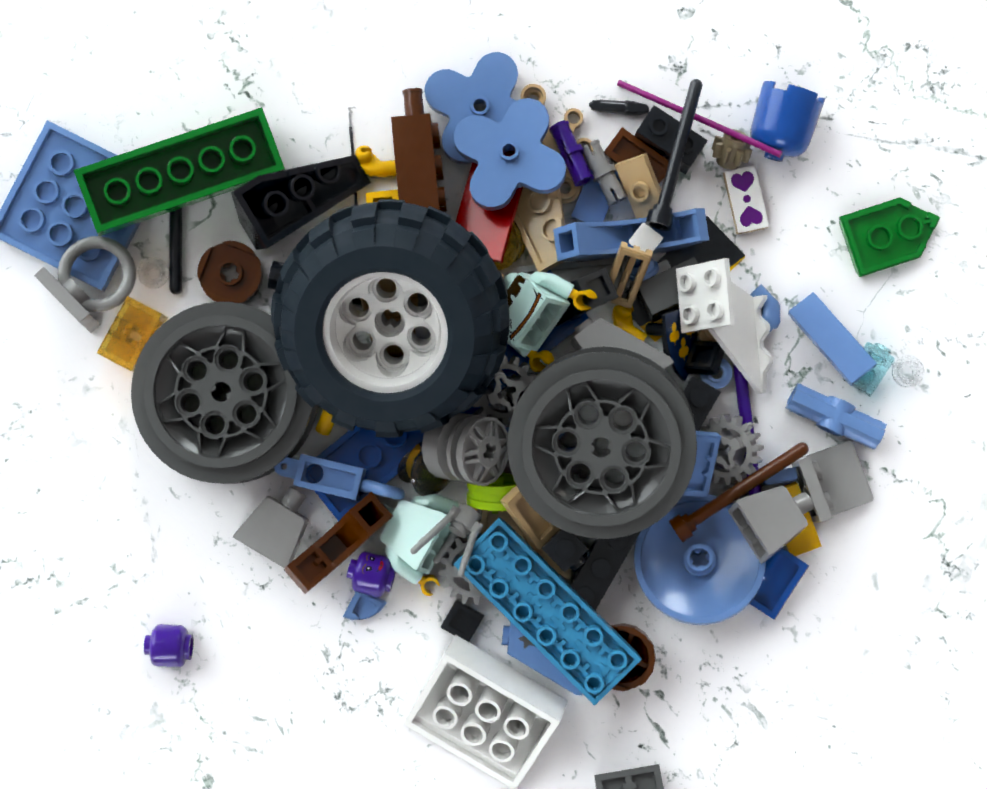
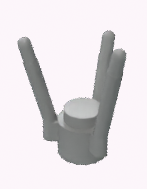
M460 503L458 507L453 505L449 513L411 548L410 552L416 554L448 523H451L449 525L451 533L434 557L433 562L435 564L440 562L457 536L465 538L468 534L470 536L458 570V576L463 577L477 535L483 528V525L479 523L482 516L467 504Z

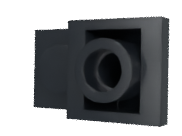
M606 267L571 282L575 285L574 289L577 291L589 289L594 291L597 299H590L583 295V303L592 309L581 311L574 306L573 299L568 297L567 300L570 302V305L555 327L577 319L586 312L619 298Z

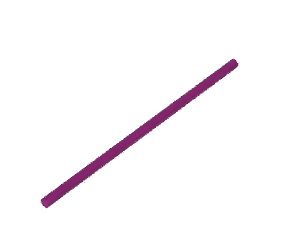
M619 80L617 83L619 87L682 114L683 107L622 80ZM695 113L694 120L779 158L783 153Z

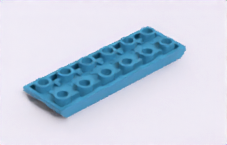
M499 517L475 541L464 576L594 706L642 660L637 651L502 518ZM463 555L453 564L458 570Z

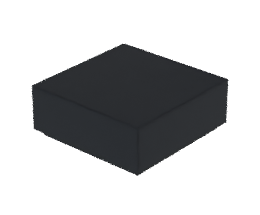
M693 341L684 369L688 374L717 376L725 351L718 342Z
M456 599L440 627L455 636L456 634L469 642L485 615Z

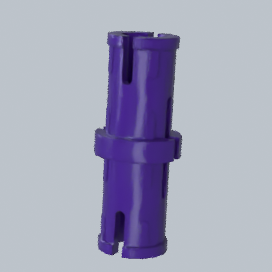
M563 120L552 125L549 131L558 146L560 155L565 161L574 185L579 187L592 181L594 176L591 174L584 159V149L581 144H577L569 122Z

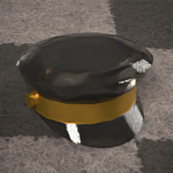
M420 442L401 459L397 469L398 476L402 481L412 483L415 491L421 496L438 494L451 480L437 478L428 471L423 462L422 442Z

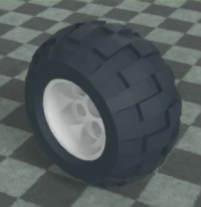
M383 199L373 203L354 204L333 213L330 217L312 228L286 259L280 271L271 304V321L276 338L274 346L283 370H288L296 382L295 389L298 394L312 408L318 405L324 411L333 416L331 422L350 431H353L355 426L373 430L376 432V437H401L403 432L421 430V433L449 423L450 418L460 412L469 410L483 396L486 388L499 371L506 352L510 326L508 294L505 282L482 241L473 232H468L464 227L452 220V216L431 206L426 208L416 204L405 203V200ZM385 278L392 280L396 285V290L394 292L383 291L380 288L379 281ZM414 293L423 294L428 303L420 307L415 306L411 302L410 296ZM354 298H363L367 301L369 309L366 311L355 309L352 300ZM388 309L392 313L398 311L401 315V320L396 321L394 318L386 319L384 311ZM419 326L426 327L430 331L431 336L427 339H420L414 334L413 329ZM356 332H368L372 337V342L361 343L356 337ZM390 345H397L403 350V355L401 357H392L388 354L386 348Z

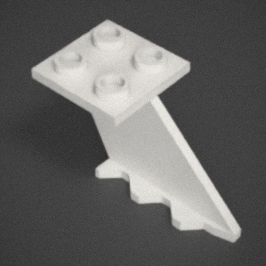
M729 258L676 268L681 333L708 329L757 394L766 393L767 372L773 364V356L764 348V340L770 332V324L761 316V308L767 300V295L752 297L731 281Z

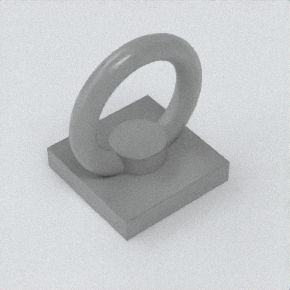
M91 236L75 242L65 251L58 266V280L45 267L41 268L34 276L80 324L92 333L101 324L89 312H104L122 304L128 298L135 285L136 267L129 251L118 241L103 236ZM88 250H107L114 254L122 265L123 279L121 285L112 295L104 299H91L71 278L73 263L82 253Z

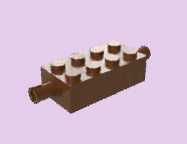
M408 88L402 91L405 116L391 117L399 200H405V203L416 204L426 208L431 206L442 212H447L444 187H438V181H444L441 155H435V150L441 149L438 122L432 123L430 113L424 114L423 90L421 88Z

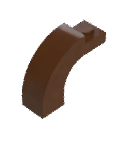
M370 492L352 507L328 532L287 565L284 571L302 592L306 594L367 542L393 515Z

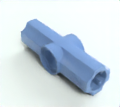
M799 383L796 384L785 407L790 412L815 422L817 427L839 437L845 436L871 449H876L881 442L887 425L880 420L855 410L856 407L845 400L834 396L827 397Z

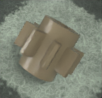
M732 129V130H735V131H737V132H739V133H741V134L746 135V134L743 133L742 131H739V130H736V129ZM725 133L723 137L715 136L711 148L713 150L712 157L716 158L717 164L731 170L740 167L741 162L749 163L753 150L750 148V144Z

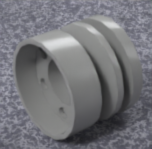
M459 413L450 418L449 423L424 433L421 448L423 462L428 471L437 478L487 486L500 477L507 465L508 433L504 424L496 418Z

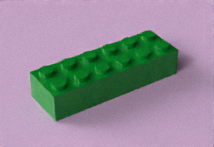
M261 107L73 171L96 232L99 236L231 192L259 175L283 171L285 168L265 113Z

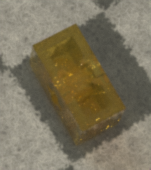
M127 296L97 354L134 372L136 362L146 342L167 321L168 317ZM132 331L141 336L139 342L130 337Z

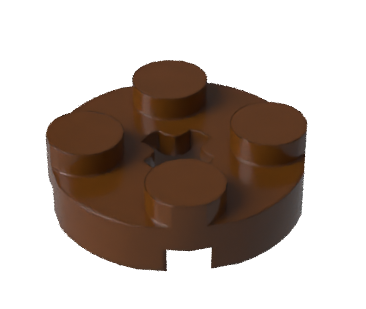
M225 241L206 250L199 261L197 274L203 291L213 301L246 304L257 294L262 285L263 266L255 252L247 245L237 241ZM232 265L237 266L238 278L232 279L231 282H226V276L222 274L223 269H230Z

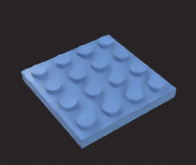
M47 120L0 209V240L58 269L63 254L72 244L83 238L99 236L73 170L117 155ZM140 223L102 236L118 241L127 249ZM88 250L82 253L73 263L71 276L105 292L120 261L107 250Z

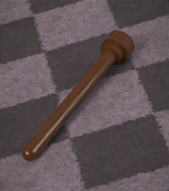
M803 442L798 443L690 515L687 513L682 516L680 514L669 520L670 525L680 540L685 542L694 536L692 533L697 530V525L806 455L809 451L808 445Z

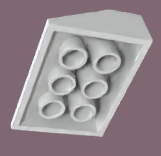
M455 634L403 724L510 788L517 789L560 723L568 700Z

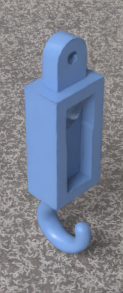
M300 454L299 460L286 457L274 467L278 475L294 479L293 486L359 501L361 492L368 494L372 492L374 495L398 500L405 497V491L399 487L365 479L367 469L305 454ZM284 464L287 465V468L285 470L283 469ZM313 464H317L323 469V478L317 483L309 482L305 476L307 468Z

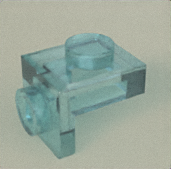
M867 342L863 348L877 365L852 386L871 397L895 361V358L891 356V351L884 345Z

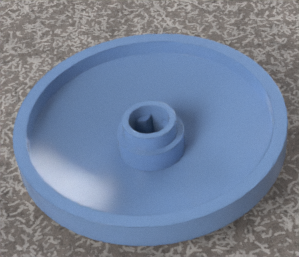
M708 494V498L682 496L667 515L640 532L635 544V572L639 585L647 599L664 615L691 625L720 623L744 610L759 591L766 568V562L762 564L759 562L728 512L734 503L729 504L697 525V530L692 533L694 536L685 542L680 540L670 525L669 520L678 514L680 516L685 513L690 515L717 497Z

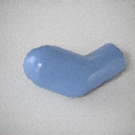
M760 284L750 295L752 297L767 295V300L762 307V317L770 324L771 332L773 329H777L781 322L780 304Z

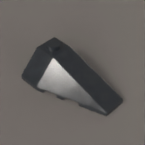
M356 155L259 175L231 192L239 222L255 249L269 248L370 184L371 181L360 166L361 164Z

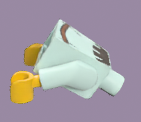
M539 271L532 274L523 272L518 274L510 273L503 279L508 294L510 318L507 343L521 356H528L530 358V368L534 372H540L546 367L542 364L541 360L549 365L554 361V356L547 350L537 351L569 307L568 297L573 299V304L578 310L583 311L592 309L583 303V295L590 299H597V295L590 289L577 291L574 289V284L552 273Z

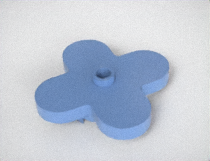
M492 52L486 54L478 61L470 77H466L454 70L442 69L434 72L426 81L424 92L427 104L435 112L449 118V122L442 135V147L444 153L451 161L458 164L472 163L458 153L454 143V130L462 119L471 115H481L499 123L502 121L508 108L516 102L510 96L517 84L518 69L510 56L501 52ZM481 103L486 105V108L483 111H476L474 105Z
M531 98L517 100L508 108L502 121L499 123L481 115H471L465 117L457 124L453 138L458 153L465 159L478 164L470 180V192L474 202L479 207L490 211L502 209L510 203L516 190L521 187L539 194H548L556 191L563 184L566 177V165L563 157L557 151L542 144L549 129V114L541 102ZM508 151L515 152V154L510 157L504 155V153Z

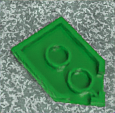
M901 197L840 216L839 225L858 277L920 258L941 217L931 212H926Z

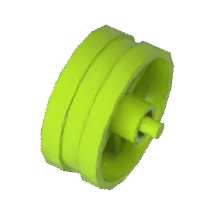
M503 472L495 482L487 486L467 483V505L480 510L492 511V514H498V511H507L500 500L516 486L512 473Z

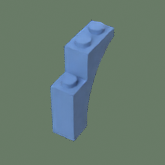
M694 208L672 213L674 220L669 231L652 228L663 237L662 241L653 251V254H663L709 241L705 208ZM647 217L605 222H574L555 228L553 233L557 261H594L615 258L621 241L628 243V247L633 248L628 241L639 226L646 222Z

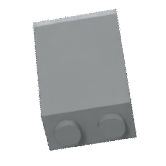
M601 317L595 322L588 318L577 326L573 332L575 336L571 344L576 351L590 347H617L639 353L651 359L663 369L674 363L670 356Z

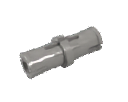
M597 139L590 142L595 155L592 154L587 144L583 146V154L593 172V181H598L608 206L617 204L612 193L613 190L620 202L626 199L627 195L614 173L616 171L614 164L609 163L600 145V141Z

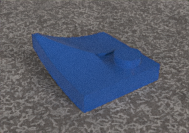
M784 548L780 549L766 561L762 584L750 605L775 620L810 565Z

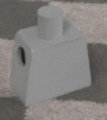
M290 486L281 502L271 496H267L235 532L233 538L285 568L294 560L309 521L307 517L297 512L306 495Z
M778 486L737 500L728 512L762 564L808 526V522L803 514L814 509V504L806 492H802L792 498L786 487Z

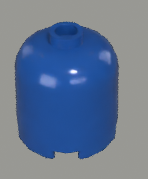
M764 81L755 109L750 137L782 151L783 153L780 158L766 151L764 157L767 159L782 162L784 157H796L807 150L825 98H817L818 93L788 84L787 90L775 88V81Z

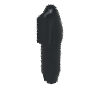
M600 99L592 100L589 103L591 110L599 112L617 113L627 116L649 113V107L646 104L635 101Z

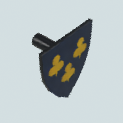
M678 308L663 314L662 323H647L645 331L648 335L662 336L663 353L672 358L674 363L671 366L674 372L682 381L686 382L688 373L684 366L693 341H697L698 331L681 333L680 312Z

